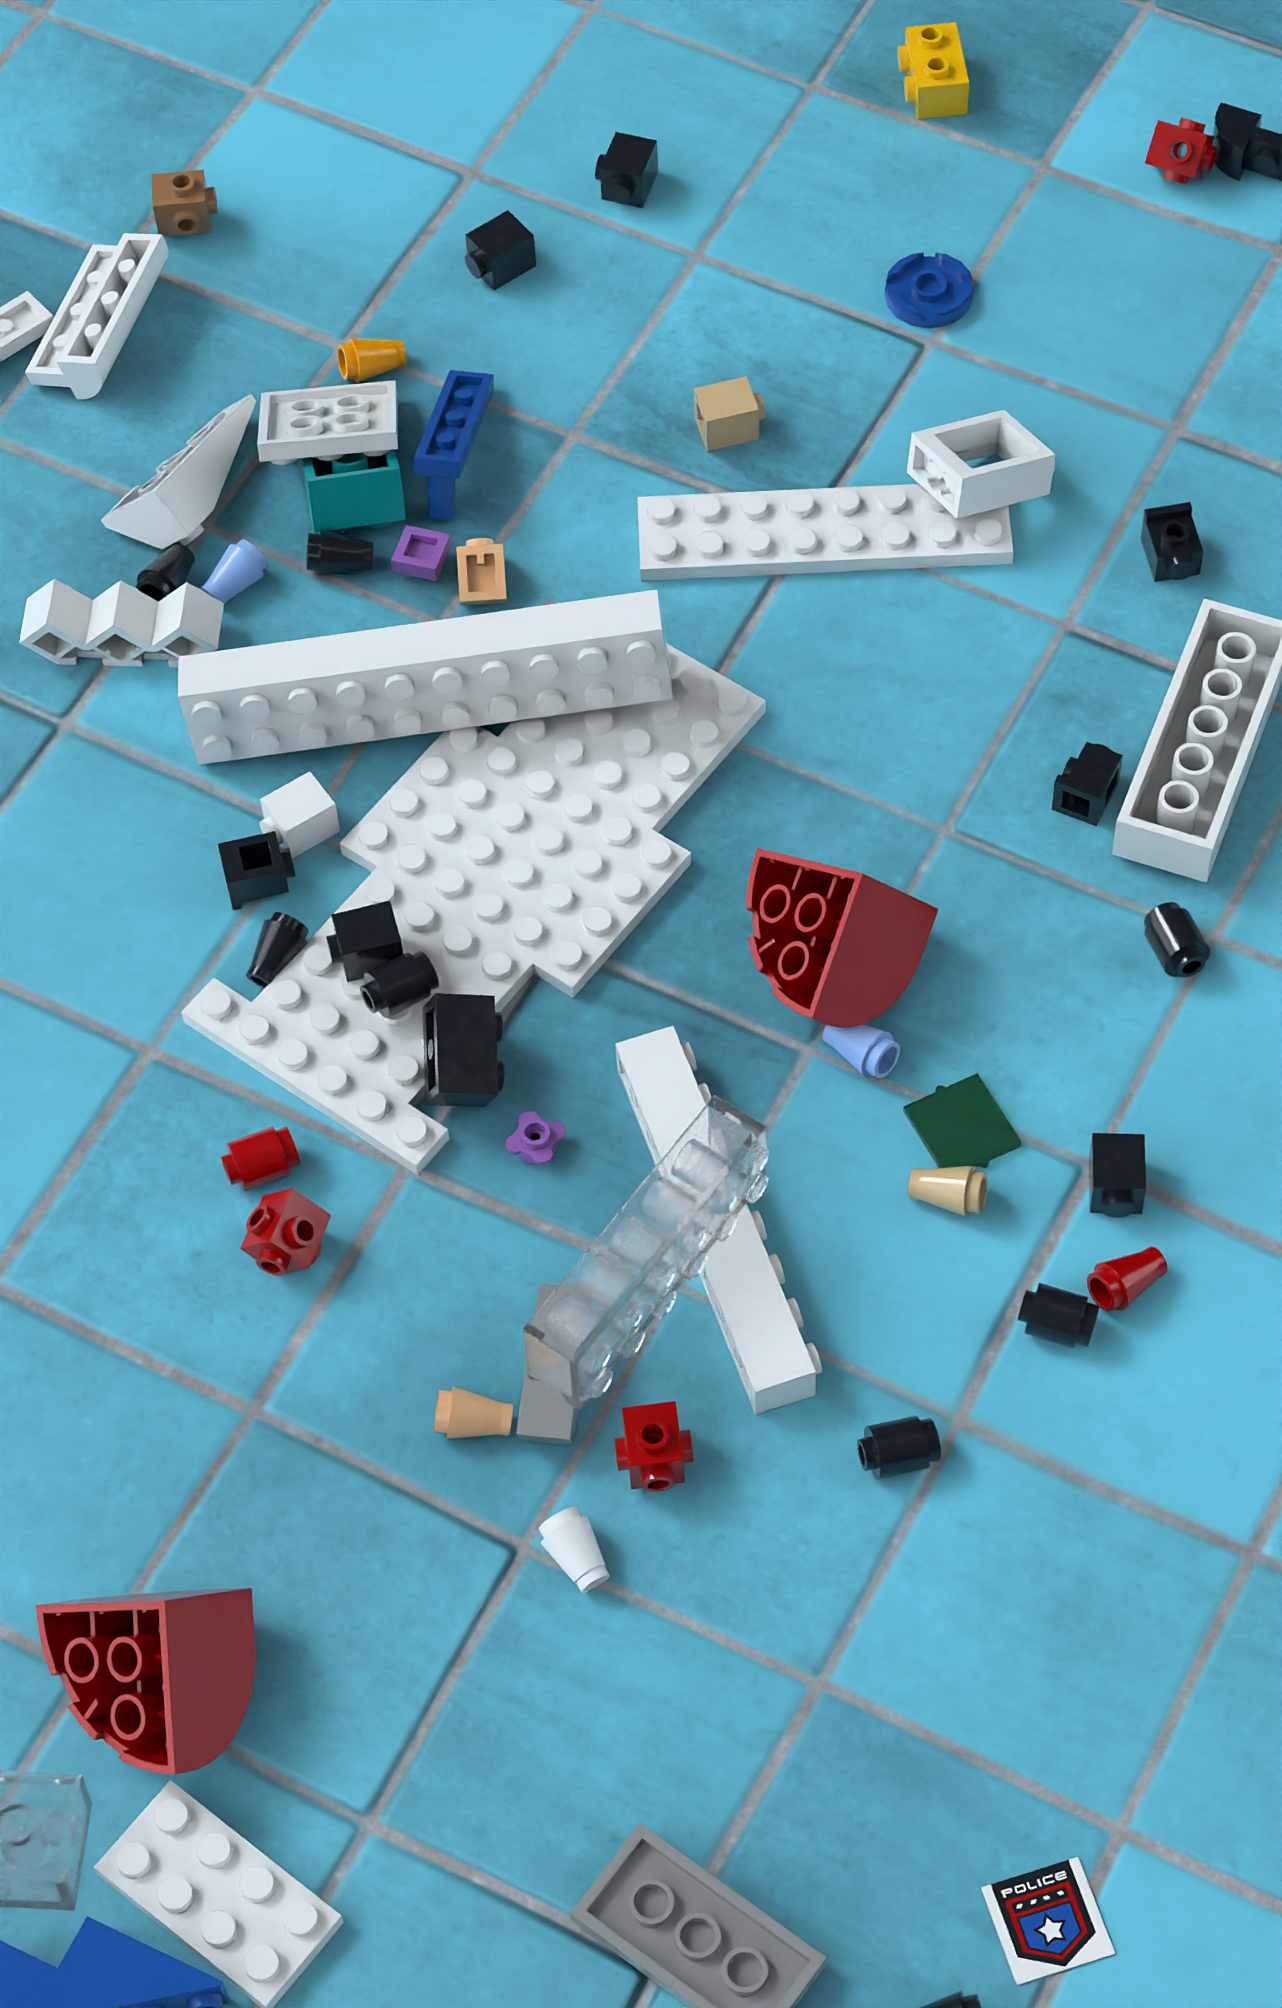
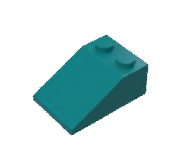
M394 449L380 456H366L362 452L350 453L330 461L319 460L317 457L299 458L314 533H318L322 529L342 534L350 528L367 525L372 528H386L392 526L395 521L406 520L400 467Z

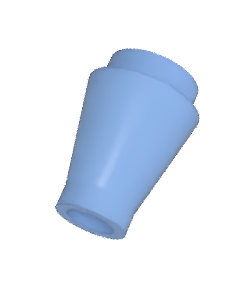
M241 539L236 545L230 544L201 590L225 605L227 601L264 577L263 570L268 566V561L254 545Z
M826 1025L823 1031V1041L840 1053L864 1077L884 1078L891 1072L899 1058L900 1045L893 1041V1036L890 1032L866 1025L849 1028Z

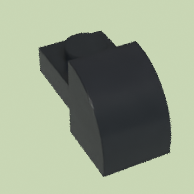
M1221 102L1216 111L1213 136H1215L1213 146L1217 147L1214 163L1217 168L1225 175L1238 181L1245 169L1282 181V134L1260 128L1261 114Z

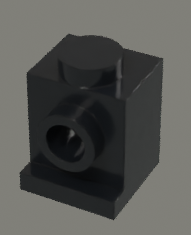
M1186 502L1144 509L1141 542L1154 582L1170 579L1181 580L1189 576L1200 575L1204 551L1192 518L1191 503Z
M1086 742L1078 759L1071 756L1066 763L1063 774H1058L1054 782L1052 810L1097 826L1119 784L1123 755L1112 751L1105 745Z
M275 831L218 844L233 910L241 909V903L289 892L287 878L296 876L289 848L280 850Z

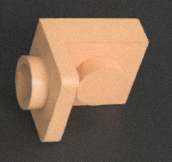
M476 538L467 540L466 546L456 547L460 606L507 603L503 544H494V540L490 538Z

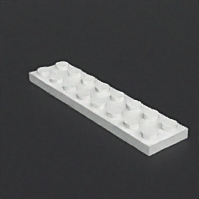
M920 484L637 497L641 581L1013 564L1014 551L1008 505L957 519Z

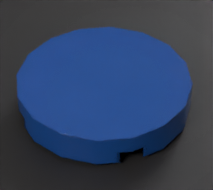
M924 252L911 254L899 260L888 271L885 286L887 306L899 320L911 326L928 329L947 326L961 319L970 309L974 291L971 272L961 261L947 254L935 252V257H924Z

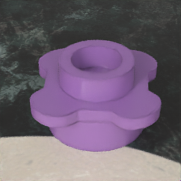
M533 1111L522 1113L518 1117L519 1126L517 1130L506 1139L507 1151L512 1155H518L524 1162L529 1164H548L556 1153L557 1142L565 1137L564 1125L559 1121L548 1122L540 1119L537 1113ZM533 1135H539L540 1139L534 1141L531 1140V1137Z

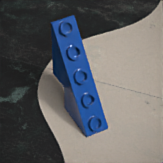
M88 1916L58 1968L0 1940V2008H223V2005L227 2004L230 2000L223 1981Z

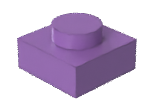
M406 525L391 559L393 572L437 581L451 548L450 534Z

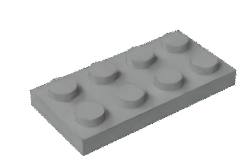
M641 1823L635 1828L570 1912L572 1922L689 2008H795L827 1965L826 1956Z

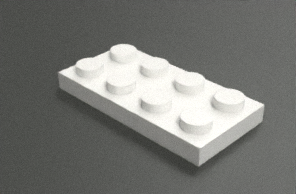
M171 1780L94 1866L98 1876L261 2008H273L344 1923L342 1915Z

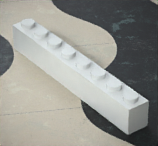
M670 1026L616 1043L618 1073L755 1415L815 1396L816 1375L822 1373L819 1355L812 1342L804 1344L799 1329L803 1328L800 1309L794 1298L786 1300L780 1286L785 1283L781 1263L775 1253L768 1255L762 1241L767 1240V1234L762 1217L758 1210L750 1212L745 1197H749V1190L745 1176L740 1167L734 1169L731 1167L727 1155L731 1154L728 1135L722 1124L714 1126L710 1113L714 1112L713 1101L705 1083L698 1085L693 1072L697 1071V1065L689 1042L680 1043L674 1026Z

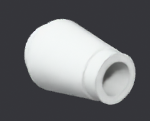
M570 1507L558 1512L539 1527V1531L544 1538L541 1541V1545L570 1579L577 1584L582 1593L598 1587L610 1577L605 1568L606 1565L587 1515L581 1516L577 1507Z

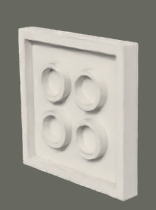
M396 380L261 393L257 441L259 461H271V463L276 465H286L297 461L298 458L317 457L319 460L330 461L339 459L344 454L362 452L366 456H380L388 453L390 450L398 449V395Z

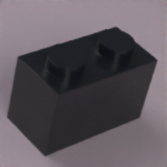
M435 993L422 1007L426 1105L485 1107L498 1095V1092L502 1091L505 1078L503 1062L497 1061V1043L501 1040L503 1021L501 1013L495 1012V996Z

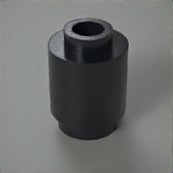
M1175 902L1163 903L1153 908L1144 919L1146 927L1144 934L1165 973L1173 977H1190L1200 972L1210 956V948L1189 911L1181 908Z
M419 951L412 955L406 952L364 973L365 984L360 987V992L364 1003L372 1013L379 1012L383 1017L389 1018L429 998L431 990L439 987V979L433 964L425 953Z
M1039 1283L1036 1292L1026 1290L1017 1320L1027 1323L1025 1334L1074 1348L1075 1343L1088 1347L1100 1306L1088 1303L1087 1296Z
M915 1415L866 1426L864 1438L857 1440L858 1456L863 1470H872L873 1475L878 1480L928 1469L930 1462L941 1459L940 1440L936 1426L931 1418L920 1420Z

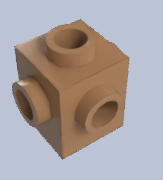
M204 170L151 175L153 210L158 234L167 237L211 232L210 214L218 213L215 187H207Z

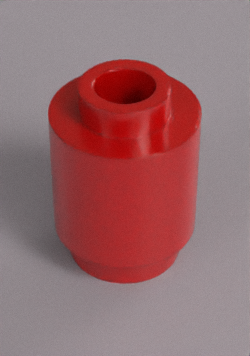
M272 1126L227 1143L229 1154L221 1156V1161L231 1186L240 1183L244 1192L290 1175L291 1168L301 1165L297 1148L287 1126L276 1131Z

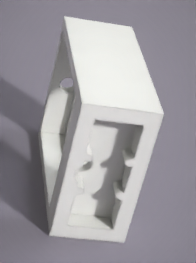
M1001 410L913 432L911 435L907 473L958 519L1049 495L1052 476L1055 470L1056 454L1008 412ZM997 454L1004 460L973 469L965 463Z

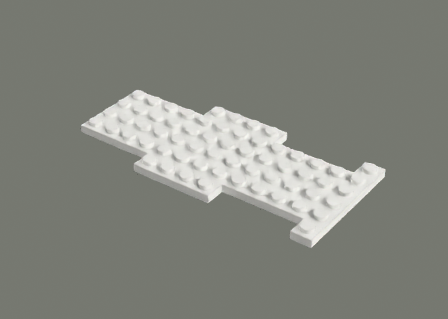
M666 643L673 699L512 721L498 737L480 726L444 731L340 842L341 854L365 868L371 874L334 913L390 901L402 942L403 954L409 952L413 955L419 951L425 953L436 970L439 987L431 990L429 998L389 1018L383 1017L379 1012L372 1013L364 1003L360 992V987L365 984L364 978L347 982L342 963L332 964L326 936L335 934L331 916L307 942L308 944L252 1002L213 978L181 1012L184 1023L405 1168L419 1175L449 1140L447 1128L415 1108L425 1097L422 1007L435 993L495 996V1012H500L533 974L574 998L690 866L691 852L659 834V832L766 712V700Z

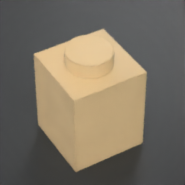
M747 376L694 388L695 420L707 452L759 440V420L765 419V407L761 394L759 392L753 394Z

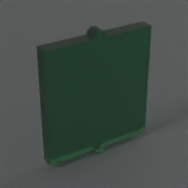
M978 1073L947 1087L939 1085L935 1088L934 1093L903 1106L904 1114L938 1168L961 1166L987 1168L989 1161L1021 1147V1140Z

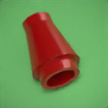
M1151 1246L1141 1252L1098 1263L1094 1267V1272L1087 1277L1089 1293L1094 1302L1104 1311L1110 1312L1114 1309L1123 1311L1158 1278L1167 1273V1262L1162 1253L1157 1248Z

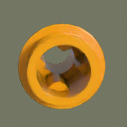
M349 338L347 343L339 344L337 348L338 365L342 378L344 380L353 379L355 383L406 365V351L401 339Z

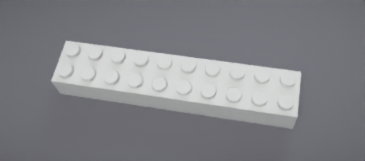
M658 590L178 656V699L198 765L673 699L669 658Z

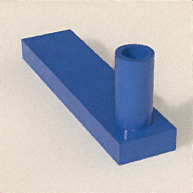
M450 370L414 456V474L427 475L428 515L432 519L448 520L455 516V478L460 479L494 391V374Z

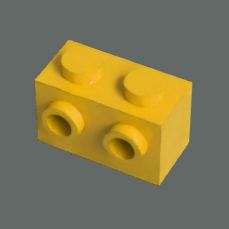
M957 23L905 27V45L898 46V64L900 72L907 71L908 76H904L906 102H913L916 118L926 119L968 114L969 79Z

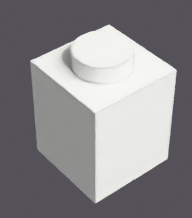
M310 771L260 799L264 819L259 824L263 834L275 831L278 844L282 849H290L292 859L340 832L336 804Z

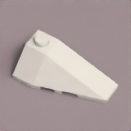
M250 394L217 414L186 442L187 447L177 452L170 459L165 460L155 469L158 474L148 480L142 487L138 485L126 494L100 520L104 526L159 549H164L177 541L182 545H186L204 531L201 523L215 508L256 404L255 398Z

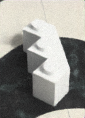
M53 579L27 598L19 644L56 664L77 665L78 657L102 658L103 666L143 667L144 659L168 660L169 667L178 668V656L213 652L218 649L224 603L188 582L158 602L121 580L92 600L69 585Z

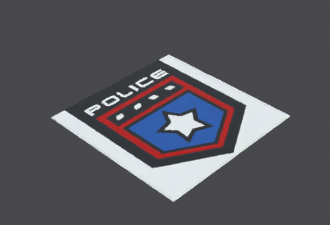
M1079 1857L981 1887L1016 1985L1115 1954Z

